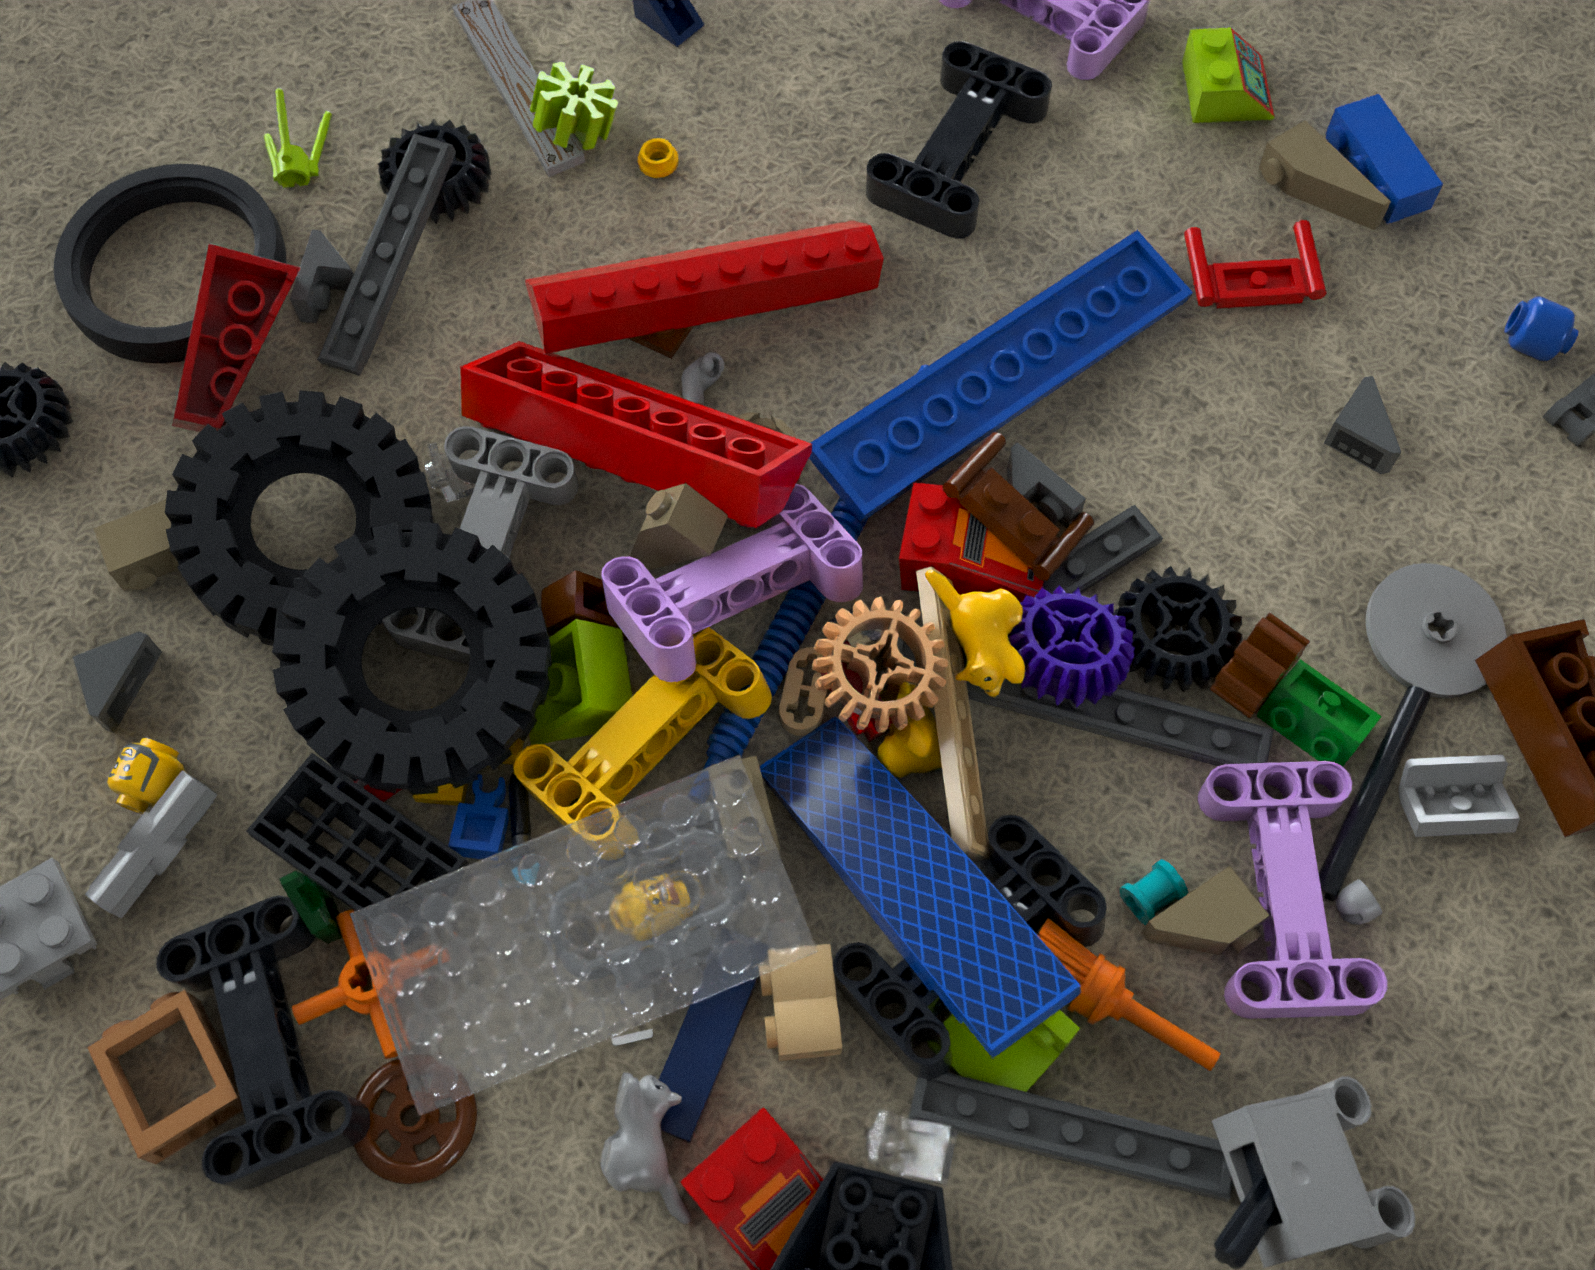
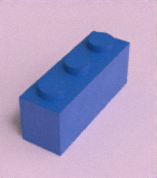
M1380 94L1335 108L1325 133L1326 140L1391 201L1383 217L1385 222L1389 224L1431 209L1443 183Z

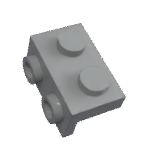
M1504 755L1408 759L1404 766L1398 794L1415 837L1516 832L1520 817L1502 784L1508 766Z

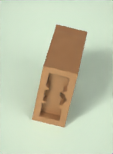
M186 990L171 992L161 996L151 1004V1010L132 1021L125 1020L112 1025L103 1032L102 1039L87 1047L138 1158L155 1165L243 1111L232 1063L201 1001ZM184 1019L216 1087L154 1125L149 1126L118 1057Z

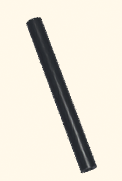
M1409 686L1319 872L1321 890L1326 892L1324 898L1330 901L1336 900L1428 705L1431 695L1423 688L1417 686Z

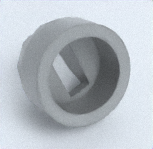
M1359 879L1344 887L1338 894L1336 907L1342 919L1350 924L1361 925L1372 921L1382 914V909L1376 898Z

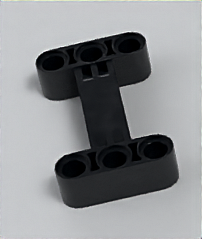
M964 41L952 42L943 50L940 82L946 91L957 97L915 161L910 162L893 154L881 153L873 156L866 166V197L871 203L956 239L970 236L975 231L977 224L979 195L973 188L960 183L975 160L972 156H978L993 132L990 128L995 129L1003 115L1028 124L1042 121L1048 112L1052 89L1051 79L1045 73Z
M1005 815L996 819L988 832L990 862L1001 875L993 883L995 888L1034 932L1049 918L1084 947L1097 943L1103 936L1107 905L1102 893L1027 820L1016 815ZM1006 841H1016L1023 845L1022 848L1016 851H1007L1000 847ZM1040 875H1051L1058 882L1052 886H1042L1036 883L1034 879ZM1083 909L1092 913L1095 918L1089 922H1078L1071 918L1070 914L1075 910ZM855 942L843 946L835 955L833 967L838 988L846 1001L915 1077L932 1081L931 1079L938 1078L948 1072L953 1060L950 1036L946 1027L936 1017L947 1007L933 989L931 991L928 990L905 959L891 968L868 944ZM863 966L871 970L869 976L861 981H853L846 977L849 971L855 967ZM897 1003L906 1008L902 1016L896 1019H887L880 1015V1011L888 1004ZM925 1041L936 1042L941 1046V1050L936 1056L926 1059L917 1056L914 1053V1049Z
M277 895L269 897L178 935L162 946L156 959L157 970L160 976L167 981L192 992H201L214 988L246 1124L220 1134L210 1141L202 1156V1169L205 1176L212 1182L242 1190L255 1188L354 1146L368 1133L371 1123L370 1112L367 1106L360 1100L336 1090H326L315 1095L311 1093L277 962L305 950L316 937L311 934L287 896ZM293 915L290 927L283 933H280L284 920ZM244 936L241 948L232 953L235 942ZM196 956L194 966L185 973L187 963ZM344 1106L346 1113L344 1122L338 1129L332 1131L330 1123L332 1115L337 1109ZM293 1128V1144L282 1153V1137L289 1129ZM242 1149V1164L240 1168L232 1174V1158L238 1151Z

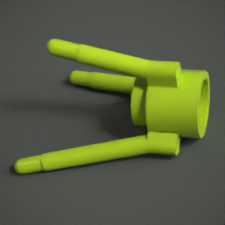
M278 88L275 90L281 149L278 153L272 136L269 133L264 135L267 152L273 168V181H277L284 188L294 187L295 183L299 186H306L310 183V177L319 176L318 163L328 132L331 113L325 111L309 159L301 147L290 145L284 92Z

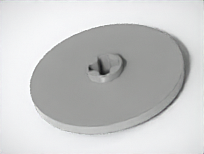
M1413 564L1394 571L1376 587L1369 599L1366 610L1368 640L1380 664L1402 685L1407 688L1409 686L1423 688L1431 697L1453 698L1467 695L1487 684L1475 660L1507 638L1503 618L1490 595L1469 576L1453 568L1438 564ZM1433 622L1435 627H1444L1446 633L1440 636L1436 631L1431 632L1428 626Z

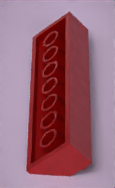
M847 221L526 279L525 283L544 353L548 354L653 334L672 328L680 329L833 300L877 289L884 258L871 225L857 221Z
M521 341L460 367L461 409L463 417L479 422L485 428L497 429L513 435L516 439L563 451L569 457L584 462L589 468L605 470L620 476L622 480L629 483H639L657 491L686 483L726 513L728 518L735 520L738 525L757 528L783 511L812 453V443L555 353L545 354L544 349Z

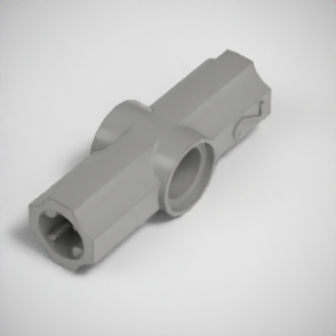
M182 770L150 812L145 811L117 846L119 851L91 883L85 895L102 909L122 919L156 874L160 876L188 840L185 838L196 822L198 823L218 794Z

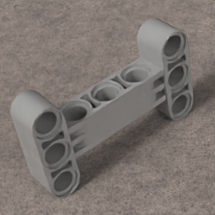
M469 426L454 429L445 439L444 449L453 472L459 479L476 484L460 529L477 535L481 545L486 549L494 545L508 558L512 552L530 499L551 505H563L574 499L578 492L579 483L573 461L563 451ZM466 450H478V453L473 458L467 460L459 458ZM508 462H522V465L514 471L502 470ZM560 472L566 474V477L560 482L549 483L545 481L553 473ZM422 607L407 608L397 611L382 620L384 626L398 645L425 654L470 664V649L464 632L454 641L442 640V636L447 629L459 626L444 613ZM409 614L418 615L416 623L410 628H397L400 619Z

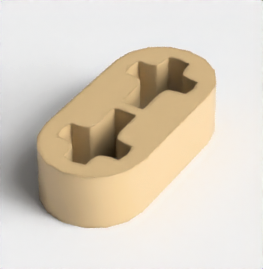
M805 647L794 654V657L789 662L780 701L779 714L782 726L789 733L796 736H806L820 726L825 709L824 701L829 689L817 690L815 687L817 679L822 677L820 672L814 673L811 686L803 685L804 672L798 669V667H806L809 660L823 657V655L814 650V647ZM800 697H808V712L814 715L805 716L803 723H797L794 721V714L788 712V710H797Z

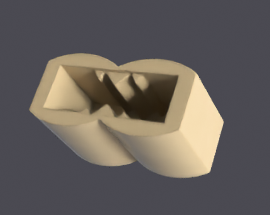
M830 944L768 950L769 964L759 965L762 997L772 996L774 1016L764 1017L767 1049L778 1048L779 1061L841 1055L842 1038Z

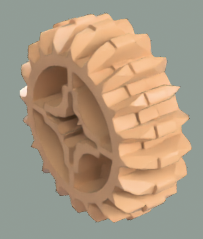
M881 596L874 599L871 611H869L867 605L862 600L855 601L853 615L848 610L841 608L835 616L838 624L826 622L822 629V632L828 639H818L814 646V650L825 657L814 659L812 670L827 673L817 679L815 687L817 690L831 688L833 691L825 699L824 704L830 708L840 701L845 707L840 712L839 719L845 722L852 712L858 714L857 728L860 730H864L867 727L870 718H875V728L878 733H884L887 730L889 717L898 730L904 729L907 726V715L915 721H919L925 716L922 705L933 707L938 701L936 694L932 690H941L946 684V680L935 672L945 670L948 666V660L933 655L942 650L944 640L935 639L929 641L928 636L935 629L934 623L929 622L920 627L916 621L920 617L921 612L916 608L908 616L901 614L903 608L901 600H895L890 611L885 610V603ZM870 629L882 630L876 644L862 645L857 643L856 647L844 644L847 639L861 631ZM898 637L912 650L917 667L914 666L913 660L907 659L899 652L897 646ZM885 646L882 658H884L883 665L887 669L875 683L877 672L875 671L876 663L873 660ZM841 662L847 663V668L857 672L862 678L863 690L861 694L846 679ZM904 682L915 685L913 691L901 699L877 701L880 692L886 684L902 685Z

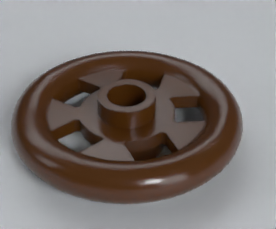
M413 1054L393 1059L373 1072L356 1095V1099L367 1106L370 1112L371 1123L368 1133L360 1142L354 1145V1149L362 1163L372 1173L384 1180L399 1184H416L434 1179L452 1168L464 1155L472 1141L477 1122V1104L473 1089L465 1075L456 1066L440 1057ZM422 1075L431 1077L430 1092L427 1094L418 1090L408 1091L411 1076ZM384 1091L396 1096L388 1108L386 1117L373 1112L376 1102ZM453 1098L456 1108V1121L440 1124L441 1113L437 1103ZM411 1108H419L421 1111L419 1122L414 1126H406L404 1124L405 1113ZM387 1130L396 1141L401 1143V1146L391 1156L385 1154L376 1143ZM434 1135L441 1149L434 1155L424 1160H419L414 1149L415 1146L425 1143Z

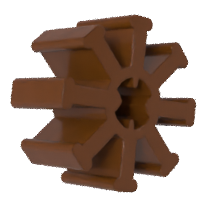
M1269 612L1265 618L1263 617L1256 624L1247 640L1244 639L1234 651V657L1218 673L1215 678L1216 682L1211 686L1210 691L1248 719H1251L1254 713H1257L1287 672L1297 663L1310 641Z

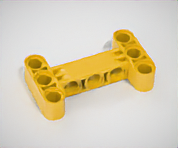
M710 627L693 634L696 669L691 676L678 682H666L653 675L567 762L544 744L527 746L515 758L513 765L514 774L533 798L603 860L615 861L622 859L634 846V829L617 808L618 803L717 702H720L732 713L744 719L759 717L766 712L771 704V690L759 666L754 660ZM716 660L714 663L707 665L711 661ZM751 685L746 690L738 692L744 686ZM545 771H547L545 775H543L542 777H540V775H541L542 773H544ZM579 798V800L575 804L569 806L573 800ZM613 825L607 833L600 835L603 829Z

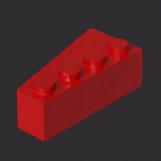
M213 244L208 245L172 426L200 432L207 424H210L217 431L222 428L225 422L222 413L232 408L301 267Z

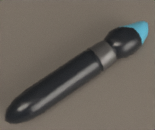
M513 771L509 780L511 837L514 851L511 857V867L516 880L524 885L529 882L534 862V855L531 851L529 794Z

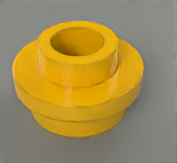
M653 138L646 141L638 154L639 169L642 173L652 178L669 176L677 169L679 164L676 149L669 141L662 138ZM662 158V160L655 161L654 159Z

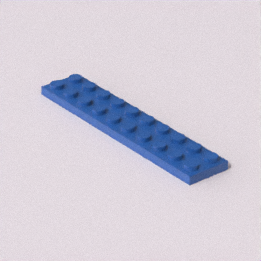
M1136 230L812 441V453L809 459L859 521L863 522L913 488V482H922L987 438L991 433L1012 421L1187 302L1193 292L1143 235Z

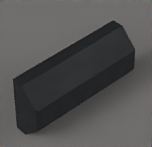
M313 753L310 754L246 830L252 838L405 947L429 931L459 892L470 865L466 858ZM305 797L325 810L319 818H316L299 806ZM293 811H296L313 823L306 834L286 821ZM334 818H337L355 831L349 839H346L328 826ZM323 831L343 844L336 855L316 842ZM364 839H367L381 849L375 858L358 847ZM353 852L370 863L362 874L346 863ZM391 857L412 871L406 880L385 866ZM379 871L401 885L393 896L372 882ZM421 878L436 887L431 895L425 894L415 887ZM410 892L425 902L417 913L402 903Z

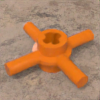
M353 909L344 911L336 916V920L350 960L341 971L338 986L293 1005V1015L297 1023L302 1025L346 1005L356 1013L370 1015L385 1059L397 1057L405 1052V1048L390 1006L400 993L402 980L447 961L445 952L440 942L396 961H393L383 953L370 952L356 911ZM373 973L376 976L372 980L373 989L366 992L363 989L367 985L366 976Z

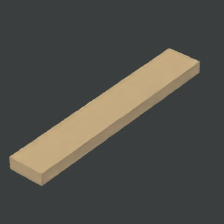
M928 567L916 571L923 625L932 622L935 626L928 639L929 641L935 639L944 640L942 650L933 655L948 660V666L945 670L935 672L946 680L945 686L941 690L932 691L938 698L937 703L934 705L951 839L971 861L975 862L989 859L990 850L966 681H957L955 679V676L965 669L962 647L951 628L949 620L950 610L927 581L925 572L933 570L942 576L944 575L933 567ZM946 577L949 583L953 586V582Z

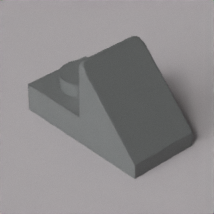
M312 230L290 301L300 322L317 323L321 309L327 310L330 305V289L347 291L354 274L320 230Z
M1018 442L1011 447L1007 467L1008 483L1031 504L1036 502L1038 510L1052 523L1059 521L1067 528L1078 514L1082 512L1086 498Z

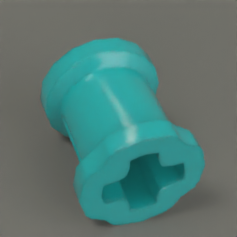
M1160 859L1152 865L1151 872L1133 885L1130 883L1124 884L1120 887L1119 893L1123 902L1142 924L1147 925L1148 921L1155 917V913L1174 899L1179 901L1186 896L1188 888L1176 869L1167 861Z

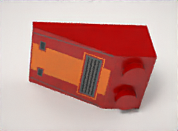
M913 482L899 555L901 590L919 592L916 571L933 567L953 582V588L960 595L974 591L990 593L1001 588L1011 592L1021 603L1026 595L1035 597L1040 589L1043 588L1044 581L1039 580L1034 575L1033 567L1028 566L962 506L957 498L948 497L943 491V485Z
M763 1107L684 1177L680 1183L749 1270H770L818 1190L823 1178Z

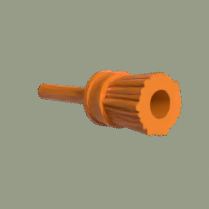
M1049 918L1038 933V937L1081 985V994L1068 1003L1069 1007L1067 1010L1072 1013L1074 1011L1087 1018V1022L1091 1025L1107 1016L1116 1021L1123 1017L1209 1071L1213 1069L1220 1057V1052L1133 1000L1134 993L1125 988L1124 967L1120 965L1117 967L1105 959L1106 956L1101 953L1098 957L1095 956Z

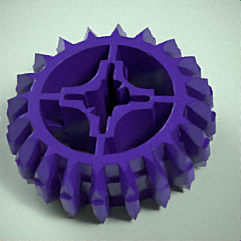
M1059 585L1053 591V594L1041 588L1035 597L1026 595L1025 599L1020 603L1023 609L1022 621L1008 634L1010 644L1021 655L1025 665V676L1021 683L1022 689L1034 686L1037 688L1038 699L1046 694L1054 696L1057 706L1064 699H1070L1076 708L1083 703L1085 698L1095 705L1103 695L1110 697L1117 690L1118 685H1121L1122 681H1125L1134 658L1133 651L1135 647L1132 646L1133 632L1125 629L1126 617L1114 615L1113 603L1107 605L1098 603L1097 594L1091 598L1082 596L1079 587L1072 594L1066 593Z

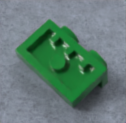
M1301 659L1280 681L1257 713L1259 719L1317 761L1335 762L1341 766L1345 765L1382 717Z

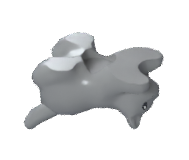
M623 1072L618 1088L614 1114L619 1122V1130L605 1140L600 1159L603 1175L607 1178L608 1183L619 1192L629 1189L643 1193L659 1191L669 1213L680 1223L688 1224L691 1222L692 1217L668 1172V1161L661 1137L660 1125L667 1110L681 1103L682 1097L676 1092H671L668 1086L659 1081L654 1075H646L639 1082L631 1073Z

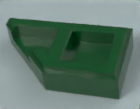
M296 870L279 878L283 889L312 935L327 944L343 938L336 920L339 912L330 892Z

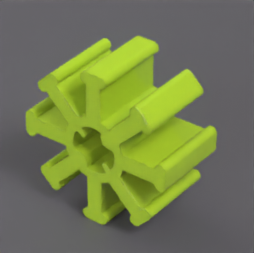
M564 62L553 63L550 76L546 75L543 71L538 75L530 111L535 113L532 125L539 133H542L543 130L557 127L553 141L555 145L566 148L570 134H575L582 143V149H594L598 136H601L603 140L608 138L618 105L616 99L612 100L615 86L608 79L602 83L591 84L594 69L586 65H581L578 77L573 78L565 68L566 64Z

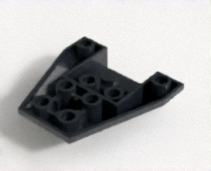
M834 1161L770 1270H953L943 1187Z

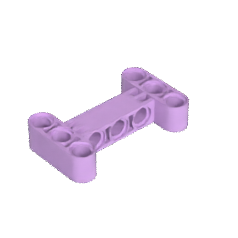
M940 0L944 6L949 8L965 7L972 1ZM1150 0L1000 1V3L1028 18L1033 16L1032 20L1059 35L1066 34L1065 38L1071 41L1067 69L1071 75L1081 80L1097 77L1145 23Z
M796 484L783 511L771 518V527L656 579L642 562L633 557H618L607 562L602 568L601 577L607 609L619 628L655 676L666 682H678L691 676L696 669L693 634L808 580L829 600L835 602L854 600L863 590L862 549L806 487Z
M1311 761L1220 765L1210 772L1198 793L1200 809L1213 820L1248 821L1251 844H1256V849H1252L1257 889L1258 892H1263L1264 896L1259 897V903L1270 915L1263 922L1265 941H1270L1271 946L1266 947L1268 961L1246 963L1235 972L1225 986L1224 997L1227 1006L1240 1017L1257 1019L1358 1015L1364 1013L1380 1001L1387 991V979L1384 971L1378 964L1369 959L1362 958L1332 959L1310 818H1323L1332 815L1348 798L1352 790V780L1349 773L1343 766L1335 762ZM1318 783L1326 786L1331 791L1332 798L1320 795L1315 790L1313 784ZM1263 785H1272L1278 788L1282 793L1283 799L1279 800L1270 797L1265 792ZM1219 786L1228 789L1233 794L1234 801H1225L1219 798L1213 787ZM1346 977L1355 978L1362 983L1366 991V998H1358L1350 992L1346 984ZM1294 979H1303L1310 984L1314 991V1000L1304 999L1296 992ZM1247 980L1257 984L1263 994L1262 1001L1257 1002L1247 998L1242 991L1241 981Z

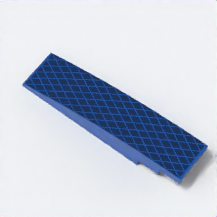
M836 716L759 766L762 778L920 980L929 991L932 989L935 991L960 1024L962 1022L966 1024L992 1059L1081 994V985L1025 920L916 799Z

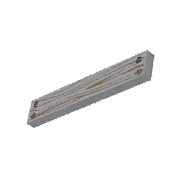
M468 0L452 6L458 22L548 177L585 163L584 153L573 134H570L567 147L563 148L553 143L557 127L543 130L542 133L537 132L533 127L535 113L530 111L538 76L493 0Z

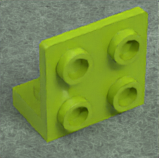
M1058 1010L992 1059L964 1022L960 1024L954 1015L951 1014L943 1023L950 1036L953 1059L951 1069L959 1076L1027 1092L1068 1047L1081 1029L1061 1010ZM928 1041V1047L937 1055L941 1050V1046L936 1042Z

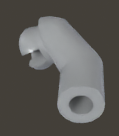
M715 352L706 353L684 370L681 377L683 399L705 406L704 391L719 379L721 372L724 370L725 363L719 354Z

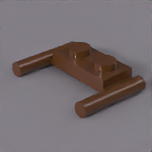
M993 432L943 484V491L948 497L957 498L962 506L1028 566L1033 567V573L1039 580L1047 581L1092 528L1094 520L1088 513L1081 512L1062 535L1057 538L1056 535L1060 529L992 467L987 472L983 471L988 463L1006 445L1005 437L998 432Z

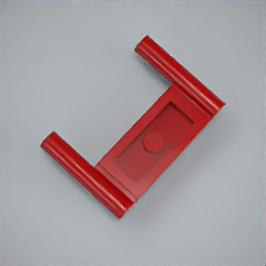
M1301 220L1293 225L1300 259L1213 263V265H1208L1201 229L1198 227L1188 228L1184 232V238L1198 305L1200 307H1208L1215 303L1217 309L1300 304L1304 297H1309L1311 300H1319L1325 297L1327 292L1310 222Z

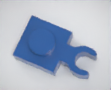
M478 774V780L472 783L474 804L459 803L448 847L466 858L500 861L509 823L508 808L499 807L506 797L505 780L503 777H499L497 789L486 793L482 791V775Z

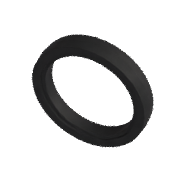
M169 164L134 172L98 191L70 219L60 237L55 252V284L61 301L72 321L93 343L118 357L144 363L185 361L193 320L165 327H141L126 324L109 317L99 310L92 300L90 277L94 261L108 238L132 218L151 209L168 204L199 202L222 207L242 218L253 230L255 256L286 263V248L280 226L267 203L251 185L232 173L218 168L197 164Z

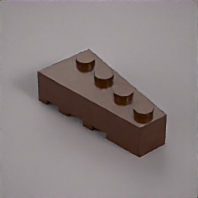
M1585 619L1512 634L1475 660L1565 838L1595 829V656H1588L1583 641L1589 635Z

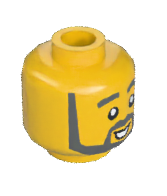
M142 738L140 743L125 745L107 780L108 787L119 795L116 804L139 814H143L148 807L153 808L182 770L184 771L183 765L177 760L179 752L165 744L148 738Z

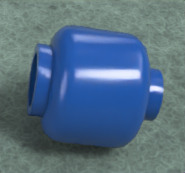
M1541 296L1534 297L1528 302H1519L1509 316L1504 332L1509 335L1508 343L1511 348L1543 362L1551 360L1559 352L1566 354L1575 343L1579 331L1573 328L1575 315L1572 310Z

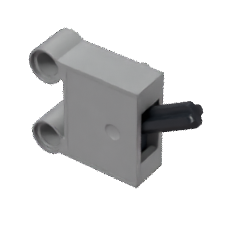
M1342 1076L1303 1094L1247 1105L1211 1120L1241 1202L1214 1242L1216 1249L1215 1258L1221 1264H1227L1234 1270L1240 1269L1246 1264L1256 1247L1262 1264L1266 1268L1348 1244H1352L1357 1248L1367 1249L1404 1238L1412 1233L1415 1227V1214L1408 1197L1394 1186H1383L1366 1192L1344 1135V1131L1366 1123L1371 1116L1369 1096L1357 1080Z

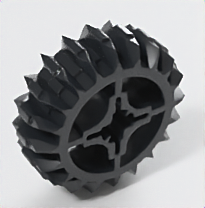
M433 118L428 126H422L417 122L416 129L409 131L402 128L401 138H389V148L381 150L382 161L378 163V173L381 179L380 185L386 196L390 191L414 134L452 144L456 151L430 213L431 219L437 224L440 214L446 213L447 217L454 221V210L460 209L469 215L470 206L468 201L481 205V193L488 192V180L491 179L492 174L489 163L490 159L487 149L484 148L477 134L470 133L465 124L455 127L451 120H448L443 125H439ZM456 157L463 160L464 162L457 161Z
M4 362L0 368V471L2 470L4 474L11 477L16 472V465L31 473L32 464L30 461L35 458L47 464V457L44 452L48 448L51 451L61 452L60 444L56 438L70 437L68 428L65 425L73 422L72 414L69 411L72 408L70 401L65 393L62 392L63 389L59 383L39 367L31 369V367L23 362L16 368Z
M1172 566L1165 569L1162 577L1152 569L1150 573H1147L1144 581L1136 578L1131 583L1129 592L1125 591L1120 596L1119 608L1115 609L1114 612L1116 616L1126 617L1125 629L1133 632L1132 646L1135 648L1129 672L1137 671L1143 666L1147 669L1143 678L1145 684L1151 682L1155 675L1163 677L1161 681L1163 691L1170 688L1173 679H1178V685L1182 692L1189 690L1192 681L1202 689L1208 685L1211 677L1216 678L1221 669L1234 657V651L1243 639V634L1238 632L1242 625V616L1233 614L1237 607L1236 600H1222L1225 594L1224 585L1212 589L1208 586L1210 582L1209 574L1201 577L1199 581L1192 578L1193 574L1190 567L1184 570L1182 576H1177ZM1143 611L1151 617L1149 622L1156 629L1152 640L1147 637L1141 624L1140 614ZM1204 616L1212 628L1213 645L1205 639L1206 633L1199 625L1201 618ZM1188 622L1185 631H1183L1182 626ZM1170 624H1172L1173 629L1167 633ZM1175 624L1181 626L1179 631L1174 629ZM1175 651L1182 654L1183 656L1171 654L1168 652Z

